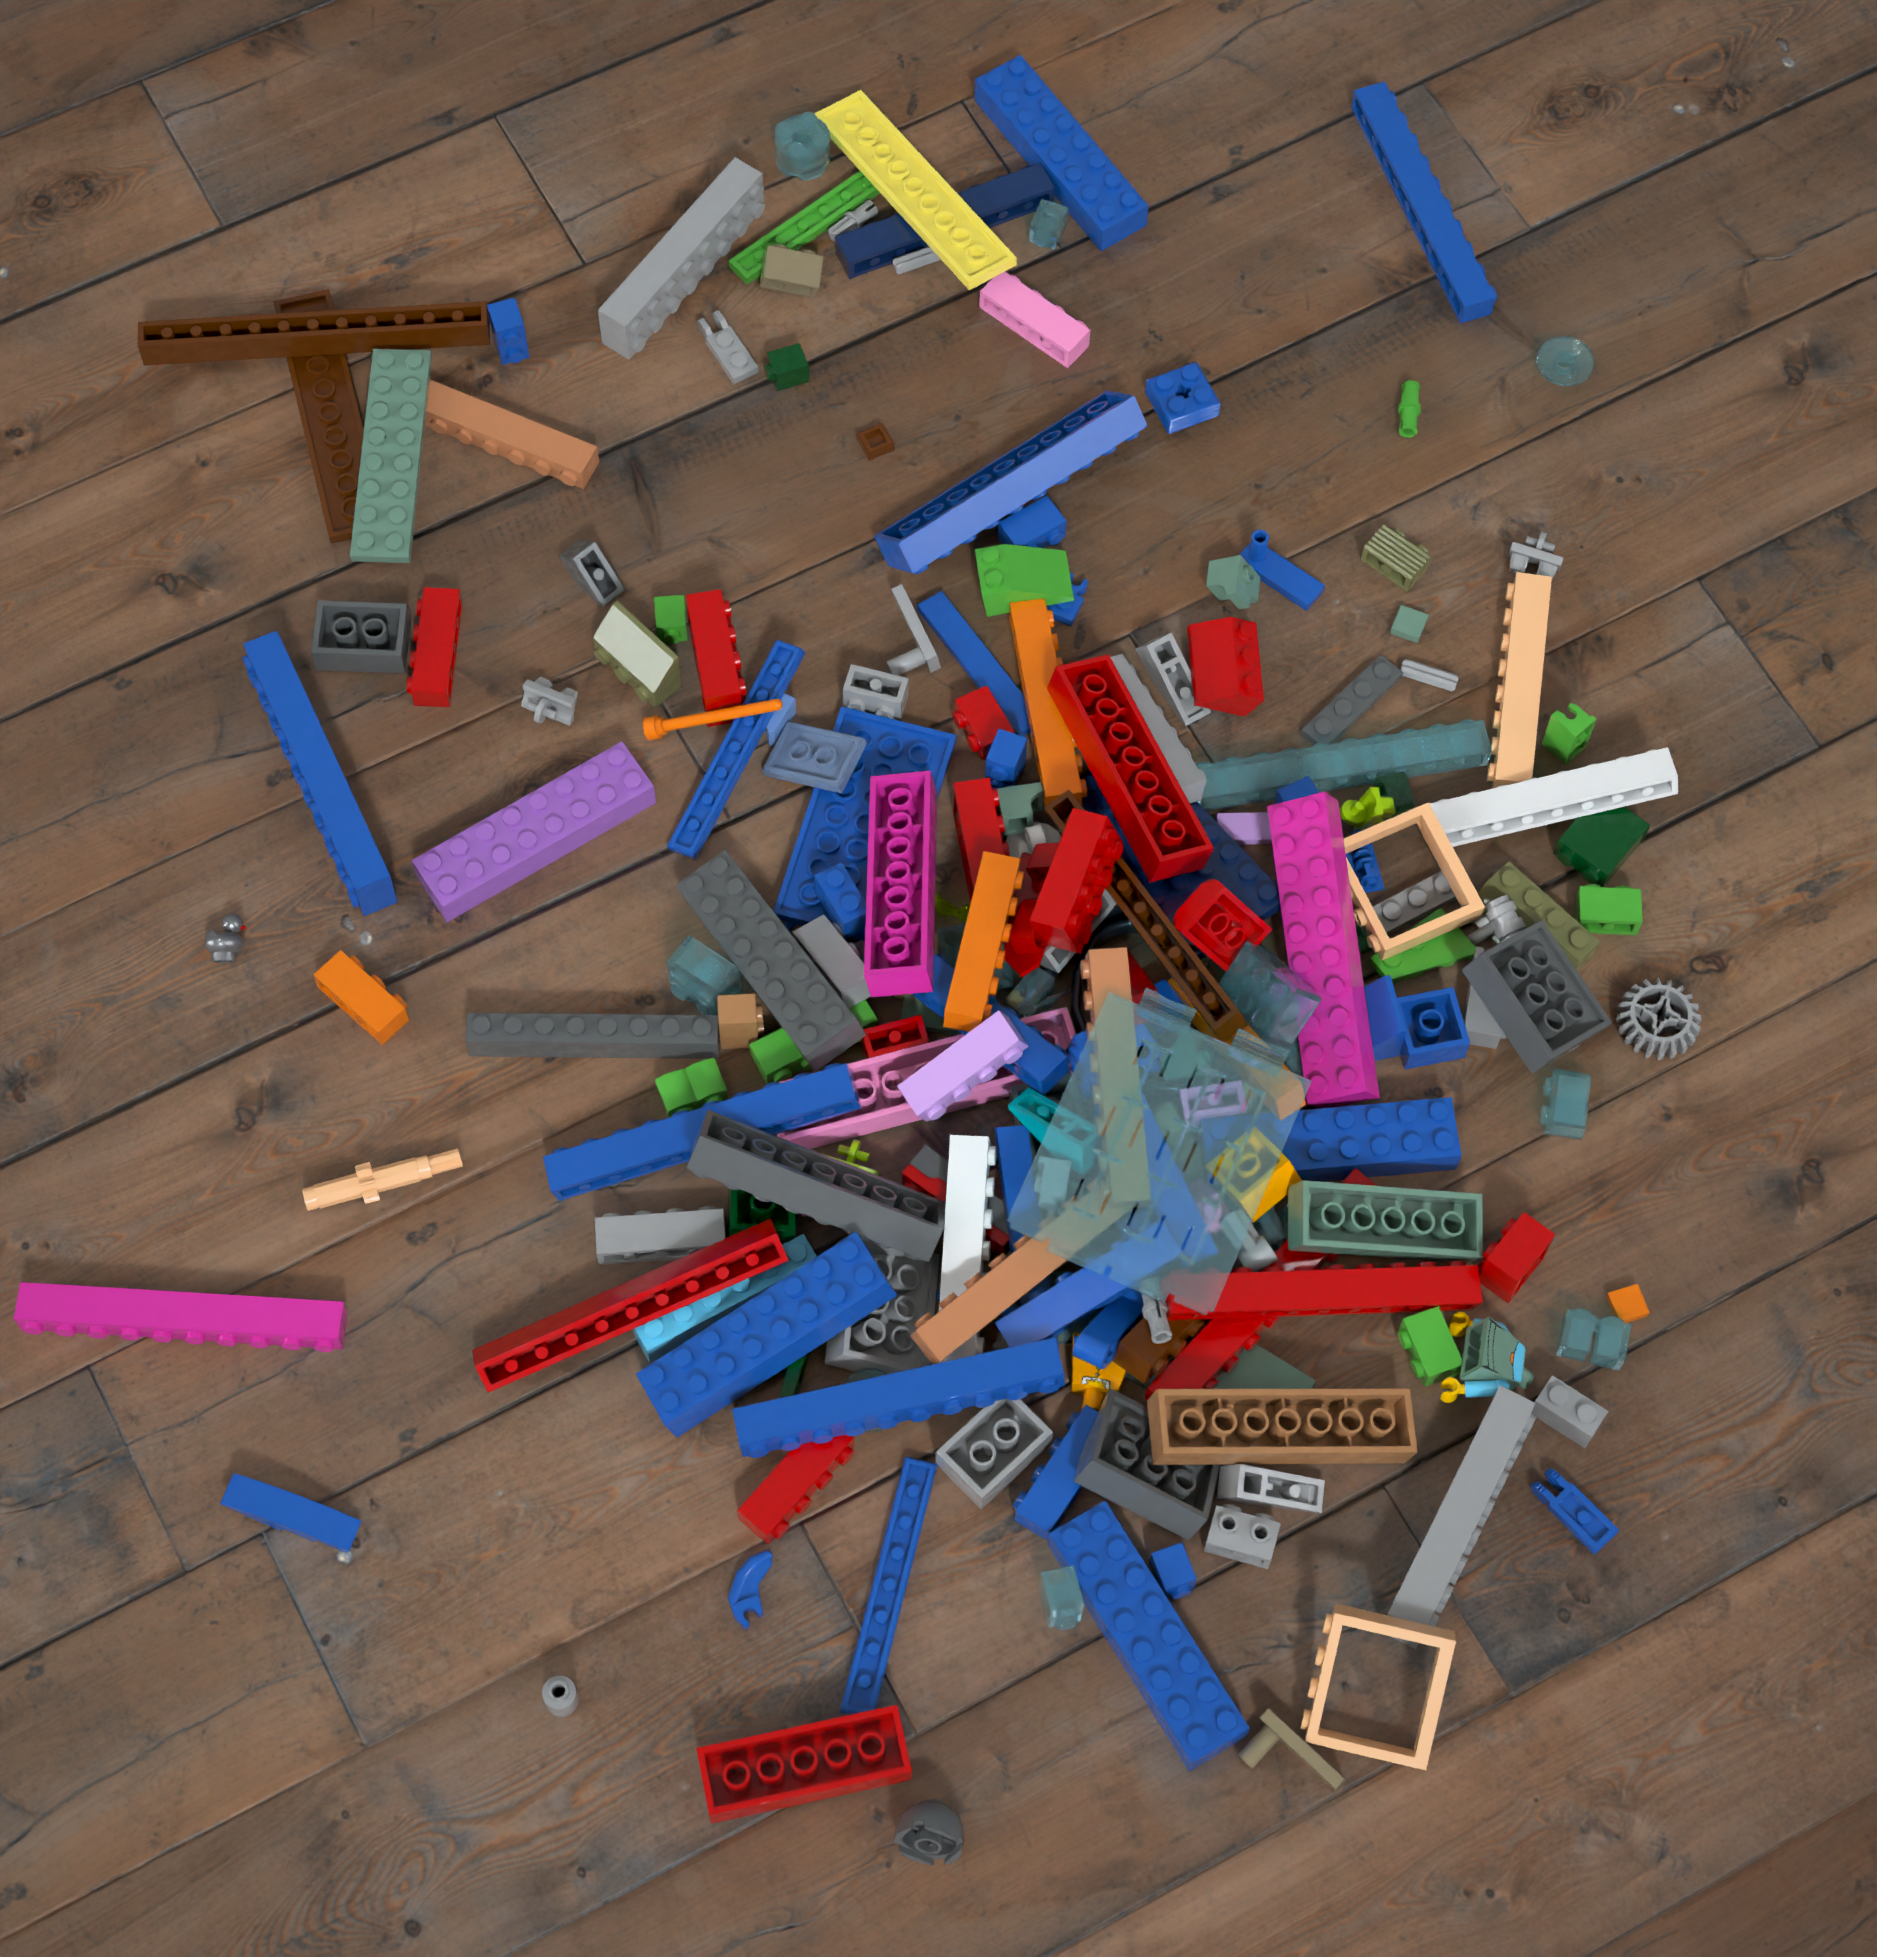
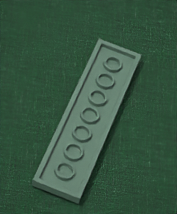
M373 349L350 549L351 561L410 563L432 364L431 350Z

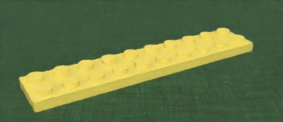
M862 90L814 113L815 122L968 290L1017 265L1016 256Z

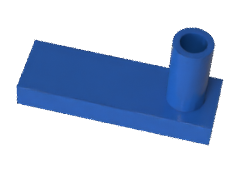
M1254 531L1251 536V542L1239 555L1253 567L1261 577L1260 580L1307 611L1324 592L1325 585L1268 548L1269 535L1266 531Z

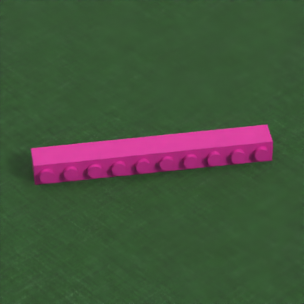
M20 1282L14 1320L23 1332L33 1335L42 1334V1331H52L57 1335L66 1337L74 1336L75 1333H85L90 1337L99 1339L106 1338L107 1335H118L122 1339L132 1341L138 1340L139 1337H151L158 1342L184 1339L185 1342L190 1344L217 1341L222 1346L249 1343L250 1346L255 1348L281 1345L282 1348L287 1350L314 1347L315 1350L320 1352H332L333 1349H343L348 1312L342 1301Z

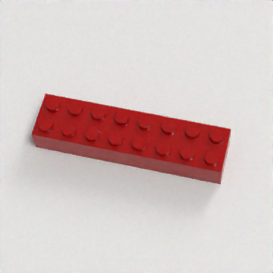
M1107 654L1056 666L1047 690L1149 882L1204 869L1214 847L1110 655Z

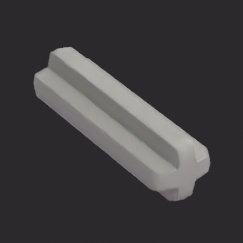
M928 246L894 258L893 268L897 274H902L941 259Z
M1404 659L1400 669L1404 677L1448 691L1455 690L1459 678L1457 674L1409 659Z

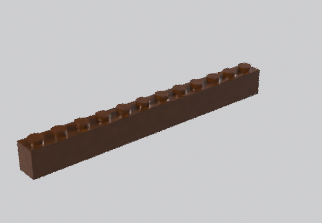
M486 301L138 322V349L144 366L373 352V349L414 350L491 345L490 321Z

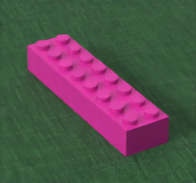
M931 770L870 776L864 978L871 997L933 992L937 791Z

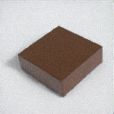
M883 423L856 433V439L869 461L895 450V444Z

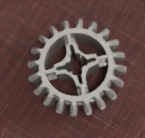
M1658 977L1652 985L1645 979L1642 981L1641 987L1635 984L1631 987L1630 992L1624 993L1622 1002L1617 1007L1619 1014L1616 1017V1023L1620 1024L1618 1029L1619 1035H1627L1624 1040L1625 1045L1635 1044L1634 1053L1639 1052L1640 1049L1646 1051V1059L1652 1053L1656 1054L1658 1061L1662 1060L1665 1054L1672 1059L1675 1058L1677 1052L1680 1054L1685 1053L1688 1048L1687 1046L1690 1047L1694 1044L1695 1036H1698L1701 1030L1698 1024H1700L1702 1017L1700 1014H1697L1699 1004L1690 1003L1693 999L1692 993L1682 994L1684 990L1683 985L1677 989L1673 988L1672 980L1667 981L1666 985H1662ZM1651 1001H1656V1002H1658L1657 1004H1653V1005L1646 1004V1002H1651ZM1659 1011H1661V1015H1660V1019H1661V1020H1660V1024H1659V1026H1658V1028H1657V1027H1656L1657 1021H1658V1020H1657V1015H1658ZM1673 1033H1677L1676 1035L1670 1037H1659V1035L1661 1034L1672 1035Z

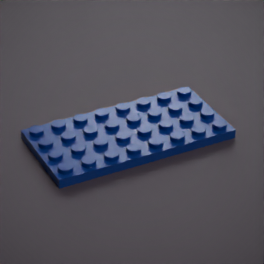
M841 706L833 731L863 737L867 744L843 793L814 787L773 910L780 920L803 926L824 914L832 924V920L815 894L814 875L841 862L866 901L870 776L931 770L938 802L957 741V735ZM865 931L850 938L865 941Z

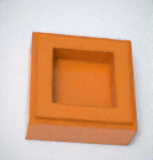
M1638 1284L1608 1292L1606 1295L1618 1325L1648 1317L1650 1313Z

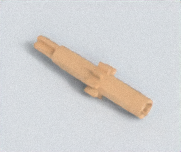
M459 1149L428 1157L427 1155L417 1158L413 1157L373 1169L370 1162L356 1165L355 1174L314 1184V1186L303 1188L302 1193L308 1211L363 1197L365 1204L380 1200L379 1192L420 1182L423 1179L433 1177L432 1175L463 1167Z

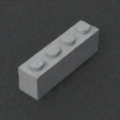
M704 1206L696 1211L673 1208L667 1210L666 1213L654 1214L651 1211H638L634 1215L621 1216L618 1213H607L602 1217L595 1218L596 1254L599 1265L680 1259L726 1239L724 1210L717 1209L714 1206Z

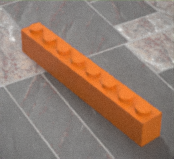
M1045 598L1010 602L1009 621L1039 782H1041L1043 788L1044 807L1067 790L1072 792L1082 806V797H1087V787L1085 779H1080L1079 772H1082L1081 755L1075 754L1074 748L1077 747V744L1047 690L1055 667L1063 665L1062 658L1056 657L1055 651H1059L1057 633H1051V628L1054 627L1053 611L1047 610Z

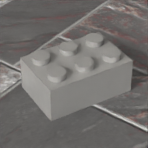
M1003 1399L995 1401L993 1405L984 1407L936 1451V1464L982 1509L1052 1444L1053 1431L1021 1400Z

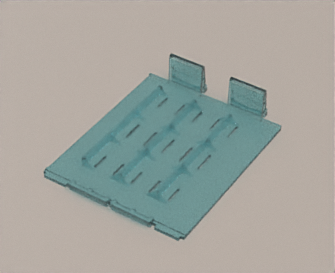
M1145 989L1139 1005L1109 992L1007 1219L1011 1223L1009 1228L1039 1242H1043L1044 1238L1051 1240L1046 1251L1100 1275H1103L1106 1266L1112 1267L1109 1279L1165 1303L1170 1293L1175 1296L1174 1302L1207 1315L1208 1311L1214 1312L1312 1081L1282 1068L1289 1050L1260 1040L1239 1028L1231 1045L1190 1028V1024L1197 1011L1196 1009L1169 1000L1153 990ZM1141 1043H1144L1136 1064H1132ZM1169 1054L1171 1055V1058L1168 1062V1065L1164 1071L1163 1076L1161 1077L1159 1076L1160 1072ZM1196 1066L1198 1067L1197 1072L1193 1078L1190 1088L1188 1089L1186 1088L1187 1084ZM1223 1078L1225 1081L1215 1101L1213 1098ZM1249 1090H1251L1252 1093L1243 1112H1240ZM1115 1107L1116 1110L1112 1116V1119L1105 1132V1135L1102 1136L1101 1133L1112 1111V1108ZM1142 1119L1143 1122L1139 1128V1131L1132 1144V1147L1129 1148L1128 1145L1132 1139V1136L1139 1123V1120ZM1169 1131L1170 1134L1166 1140V1143L1159 1156V1159L1156 1160V1155L1163 1142L1166 1132ZM1196 1143L1197 1146H1196V1148H1195V1150H1194V1152H1193V1155H1192V1157H1191V1159H1190V1162H1189V1164H1188V1166H1187V1169H1186V1171L1184 1172V1171H1182L1183 1168H1184V1165H1185V1163H1186V1161H1187V1158H1188V1156H1189V1154H1190V1151H1191V1149H1192V1147H1193V1144ZM1221 1155H1223L1224 1158L1221 1162L1215 1179L1211 1184L1209 1182L1212 1178V1175L1215 1171V1168L1218 1164ZM1081 1179H1084L1075 1202H1073L1072 1199ZM1108 1191H1111V1195L1107 1201L1103 1213L1100 1214L1099 1211L1103 1205ZM1135 1203H1138L1139 1205L1135 1211L1130 1225L1127 1226L1126 1224L1132 1213ZM1163 1215H1165L1166 1217L1158 1233L1157 1238H1154V1234L1161 1221V1218ZM1190 1227H1192L1193 1230H1192V1232H1191V1234H1190V1237H1189V1239H1188V1241H1187V1243H1186V1246H1185L1184 1250H1181V1247H1182L1183 1242H1184V1240H1185V1238H1186V1236H1187V1233H1188Z

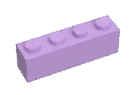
M998 1010L897 1087L917 1117L926 1122L936 1120L946 1112V1107L954 1101L959 1102L967 1098L972 1092L971 1089L980 1082L985 1083L995 1077L997 1074L996 1070L1004 1064H1011L1018 1060L1023 1054L1022 1051L1029 1046L1010 1018Z

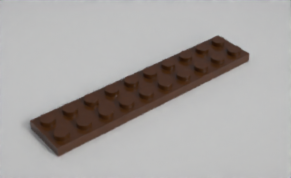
M329 289L273 301L276 314L334 310ZM345 354L286 357L330 543L352 539L364 429Z

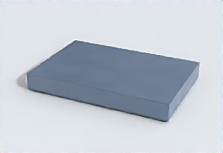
M787 721L762 772L767 777L843 793L867 743L863 737Z

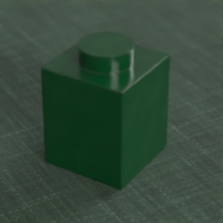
M800 343L767 352L768 364L764 365L765 375L768 382L773 381L777 391L809 382V365Z

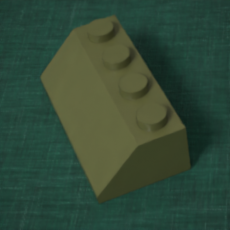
M1508 861L1478 892L1484 906L1501 896L1507 895L1510 901H1514L1517 907L1515 912L1518 917H1522L1526 928L1543 920L1577 972L1594 958L1600 941L1511 862ZM1486 907L1481 918L1470 922L1477 929L1489 923L1486 917ZM1495 934L1488 937L1495 945L1502 942L1497 939Z

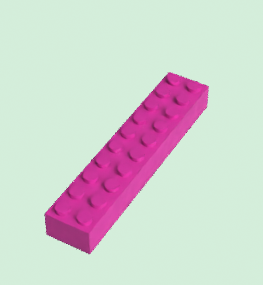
M1321 792L1267 806L1307 1104L1317 1109L1380 1098L1338 800L1326 792Z

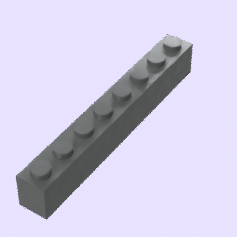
M467 1013L465 1042L469 1056L719 1059L720 1033L718 1015Z

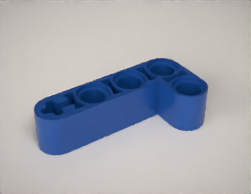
M1160 1272L1152 1278L1157 1279L1160 1283L1164 1275ZM1139 1286L1108 1304L1080 1333L1073 1348L1072 1354L1074 1357L1102 1370L1114 1360L1119 1342L1144 1318L1142 1313L1144 1304Z

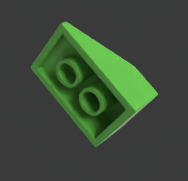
M1010 544L975 549L981 593L987 617L1009 613L1010 602L1045 598L1046 606L1074 601L1066 551Z

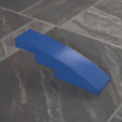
M236 1473L232 1474L220 1502L222 1506L275 1529H285L312 1542L317 1540L344 1553L349 1552L362 1522L328 1506Z

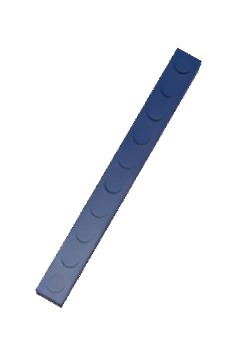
M1385 81L1354 90L1351 109L1460 324L1490 315L1494 302L1497 299L1496 291L1492 285L1488 284L1483 265L1478 263L1474 257L1473 246L1470 241H1466L1461 222L1455 219L1452 214L1450 201L1447 197L1444 198L1440 190L1438 178L1431 173L1428 158L1425 154L1422 155L1416 135L1409 130L1406 115L1404 112H1400L1394 92L1388 89Z
M834 1063L826 1066L824 1070L813 1074L801 1073L796 1075L793 1080L787 1082L769 1083L761 1090L739 1092L733 1098L722 1102H707L702 1108L693 1111L681 1110L667 1119L648 1120L641 1127L631 1130L619 1129L614 1131L611 1136L602 1139L590 1138L583 1141L582 1145L576 1147H561L552 1151V1154L543 1156L550 1191L559 1201L688 1162L694 1141L707 1110L769 1134L777 1135L852 1112L862 1107L853 1074L847 1063Z
M1054 1337L734 1408L732 1411L742 1456L759 1458L767 1455L769 1451L778 1449L784 1451L795 1450L801 1444L810 1442L817 1444L831 1441L833 1437L841 1435L858 1436L868 1429L877 1427L880 1429H890L900 1422L909 1420L921 1422L929 1419L931 1415L940 1413L953 1415L961 1412L963 1408L972 1406L984 1408L993 1405L995 1401L1003 1399L1020 1400L1025 1398L1027 1394L1039 1391L1041 1393H1052L1065 1386V1379Z

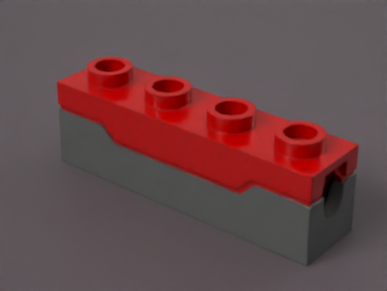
M925 1145L910 1162V1165L903 1170L902 1185L946 1202L948 1161ZM994 1195L993 1197H988L987 1209H992L993 1219L992 1228L986 1229L985 1241H990L991 1243L990 1254L996 1253L1001 1255L1002 1253H1007L1010 1243L1004 1201Z

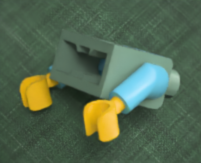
M1460 1311L1453 1315L1449 1326L1451 1335L1462 1337L1466 1333L1460 1379L1465 1381V1384H1460L1458 1380L1452 1377L1446 1378L1440 1388H1448L1453 1392H1443L1440 1397L1443 1402L1451 1403L1455 1401L1458 1394H1465L1466 1397H1493L1500 1385L1512 1390L1518 1386L1526 1389L1532 1384L1534 1373L1524 1367L1526 1348L1511 1335L1502 1322L1494 1321L1489 1316L1484 1319L1474 1318V1321H1471L1466 1313Z

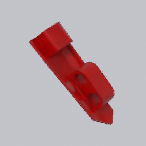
M1059 843L1036 844L1032 854L1021 853L1019 871L1025 872L1021 890L1015 889L1014 897L1018 898L1015 916L1010 915L1009 924H1012L1009 942H1005L1004 951H1006L1004 960L1021 977L1039 967L1047 947L1029 920Z

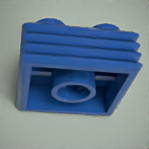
M1197 362L1146 380L1145 393L1168 434L1219 416L1221 404Z

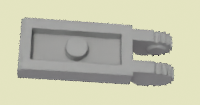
M719 310L712 313L713 321L720 330L714 334L704 318L697 320L698 328L706 340V345L733 384L759 373L758 365L732 327L728 326L726 319Z

